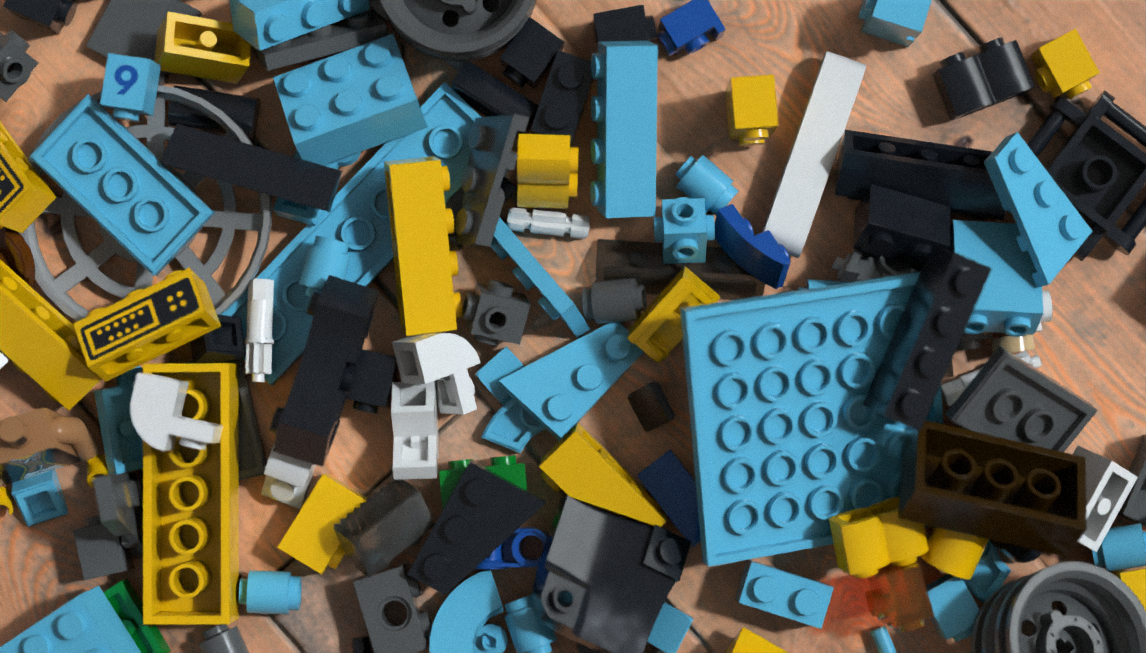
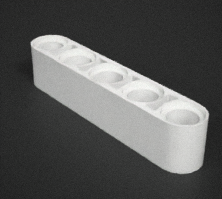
M829 51L825 52L762 230V232L769 230L777 243L782 244L786 248L789 256L795 258L800 257L866 69V64Z

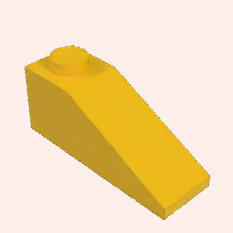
M579 422L542 457L539 465L543 470L541 476L555 491L559 492L562 489L569 497L651 525L661 527L666 523L667 514L653 496Z

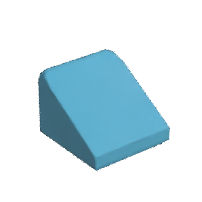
M506 346L475 375L504 406L513 398L498 385V381L525 366Z
M55 469L12 483L11 493L27 527L68 514V508Z
M664 602L647 642L666 653H676L693 621V617Z

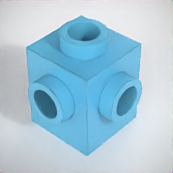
M679 197L676 199H663L661 217L653 218L654 242H662L663 264L705 263L707 241H714L715 239L714 215H706L705 198L690 199Z

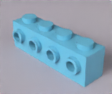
M650 41L598 42V53H593L591 57L592 77L597 79V96H592L591 117L593 122H597V138L591 140L590 151L592 163L597 164V181L591 182L590 197L592 206H597V211L605 218L656 216L658 46Z

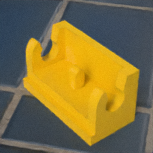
M684 266L646 308V311L640 315L639 320H635L629 327L627 339L637 345L653 360L660 363L683 338L680 308L717 303L720 295Z

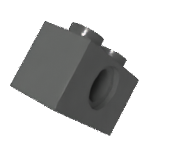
M405 564L353 581L375 653H416L429 648L428 638H430L432 628L431 619L428 612L420 613L416 597L422 595L421 587L418 580L407 575L408 571ZM390 601L403 603L408 613L406 621L399 624L390 622L384 612L386 604Z

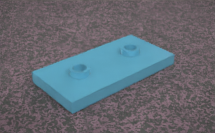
M87 94L35 150L30 158L152 275L157 276L210 220L215 212L170 169L161 164V161L116 118H113V115L100 105L93 96Z

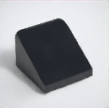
M217 314L221 327L190 341L193 363H212L243 359L246 355L241 317Z
M653 381L628 395V401L643 430L646 432L675 419V414L658 382Z

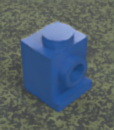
M691 0L660 19L658 27L661 32L657 34V38L668 56L672 54L677 55L684 50L690 55L710 42L707 36L712 34L715 41L723 37L726 29L708 0Z

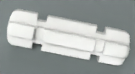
M512 207L508 211L507 226L511 231L524 232L525 229H529L531 233L564 237L565 233L570 234L571 238L585 239L589 235L590 218L586 215L573 214V217H566L567 213L533 210L531 213L527 212L525 208Z

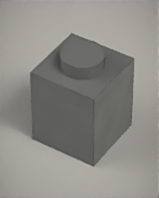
M100 515L85 518V527L73 530L84 580L134 568L130 548L126 549L122 545L121 535L115 537L102 524Z

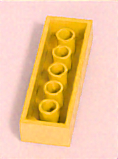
M143 364V373L189 382L181 416L223 425L220 442L207 443L205 450L180 445V436L176 437L174 450L170 451L156 449L143 440V625L231 624L239 619V364Z

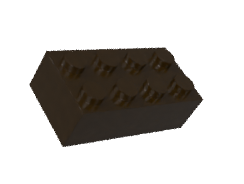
M925 420L921 431L913 428L902 446L898 519L1067 557L1087 530L1086 457Z

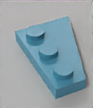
M1016 132L1006 136L984 161V164L1004 210L1013 214L1021 233L1016 236L1021 251L1028 250L1036 268V271L1031 274L1037 288L1051 283L1092 233V230L1020 134Z
M499 217L490 247L502 261L509 256L517 266L512 270V273L527 291L534 286L542 296L537 302L553 321L560 317L576 338L579 339L591 328L572 300Z
M620 322L608 323L500 379L498 385L554 437L561 441L643 355L644 351L627 339L628 330Z

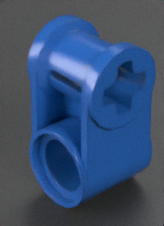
M520 527L475 569L537 567L541 556L536 559L524 556L520 547L521 541L525 536H537L542 541L544 547L548 534L540 528Z

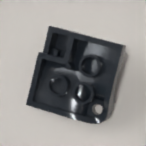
M569 496L563 497L559 500L534 579L532 598L536 612L542 622L552 630L599 653H643L654 623L675 582L680 581L691 541L658 525L649 526L589 506Z

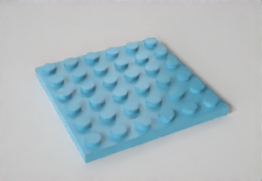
M921 272L680 308L702 560L708 567L833 544L829 518L849 510L869 507L877 502L899 497L902 446L913 428L887 418L863 405ZM940 385L925 420L943 424Z

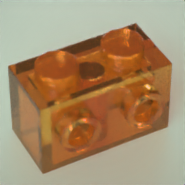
M913 563L906 566H894L891 564L879 568L878 573L874 576L867 577L871 590L865 592V597L872 617L876 616L878 620L894 629L899 628L900 632H907L925 626L924 619L934 616L920 565Z

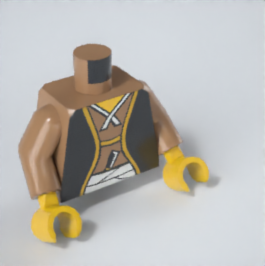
M39 408L0 421V505L8 507L9 515L13 513V505L10 491L5 487H1L4 483L7 485L80 461H87V483L93 488V478L98 477L97 474L109 475L105 455H98L100 449L82 420L76 417L63 416L48 408Z

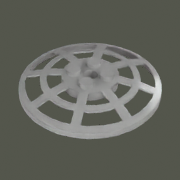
M158 85L153 116H147V125L126 127L137 139L147 138L146 148L161 161L164 153L165 139L170 140L175 129L165 126V100L181 103L210 117L227 131L223 137L253 145L244 131L225 112L201 97L181 89ZM102 91L94 95H91L99 103L101 101ZM81 101L63 112L44 131L31 151L28 161L35 167L40 176L43 170L30 156ZM166 166L197 195L194 188L206 178L205 176L187 171L182 175L177 170ZM217 180L222 193L224 211L213 210L215 214L203 226L222 228V234L216 249L209 260L203 265L189 247L196 237L195 235L174 258L179 261L184 269L190 267L206 284L215 311L218 315H221L245 293L251 279H254L259 271L268 248L271 232L272 197L271 195L259 192L260 214L237 212L233 185ZM64 190L62 197H57L42 213L61 214L64 241L71 257L76 263L55 279L49 271L40 251L35 221L23 233H20L33 255L35 280L44 293L65 314L76 321L86 318L90 311L76 303L67 292L87 277L103 290L123 299L132 291L152 286L153 275L99 223L98 227L104 242L88 255L86 254L78 237L75 216H92ZM235 229L259 231L257 244L246 270L236 285L225 294L212 274L219 268L228 254ZM116 254L137 263L134 287L114 281L98 268Z

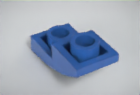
M733 204L718 209L714 223L715 240L740 267L764 284L774 289L783 287L791 263L786 248L782 244L777 243L769 230L754 236L750 222L746 218L741 217Z
M670 449L637 476L682 535L691 541L692 547H695L701 542L696 481L676 454Z

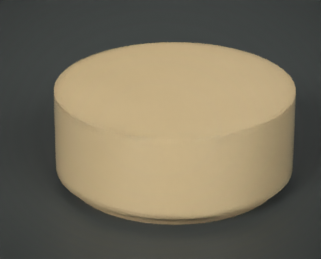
M1033 334L1021 337L1006 336L990 341L992 354L999 346L1011 353L1035 349Z

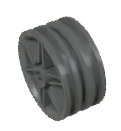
M380 0L391 26L407 44L424 55L449 62L475 61L499 52L512 42L528 18L531 17L536 4V0H498L499 8L491 13L483 8V0ZM455 11L458 14L459 21L456 26L447 27L443 23L442 17L445 12Z
M1084 562L1058 563L1010 581L998 588L987 598L974 622L971 635V653H1146V611L1133 591L1109 571ZM1052 602H1057L1058 605L1053 611L1051 604Z

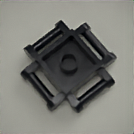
M1105 90L1097 97L1086 114L1068 100L1057 96L1049 107L1051 110L1050 114L1027 143L1038 158L1065 121L1076 127L1045 169L1092 230V233L1073 255L1080 261H1083L1102 237L1108 240L1119 252L1129 255L1136 246L1134 240L1146 226V197L1121 230L1114 225L1146 183V154L1100 119L1102 116L1106 117L1145 148L1146 126L1114 103L1115 97Z

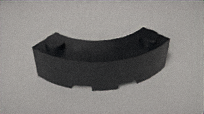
M331 275L328 276L322 291L314 290L307 314L313 316L301 363L284 409L277 407L270 425V432L276 434L273 452L321 467L324 466L340 425L339 419L346 397L350 396L360 365L358 360L365 338L368 337L379 290Z

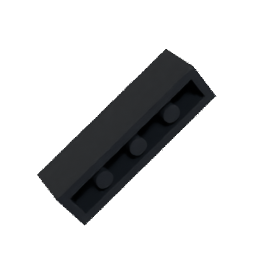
M844 130L835 169V195L845 196L852 200H861L870 184L947 205L951 207L950 212L971 215L978 219L992 218L1003 220L1006 212L984 164V161L992 151Z
M932 245L863 405L887 418L921 431L992 268L956 252Z

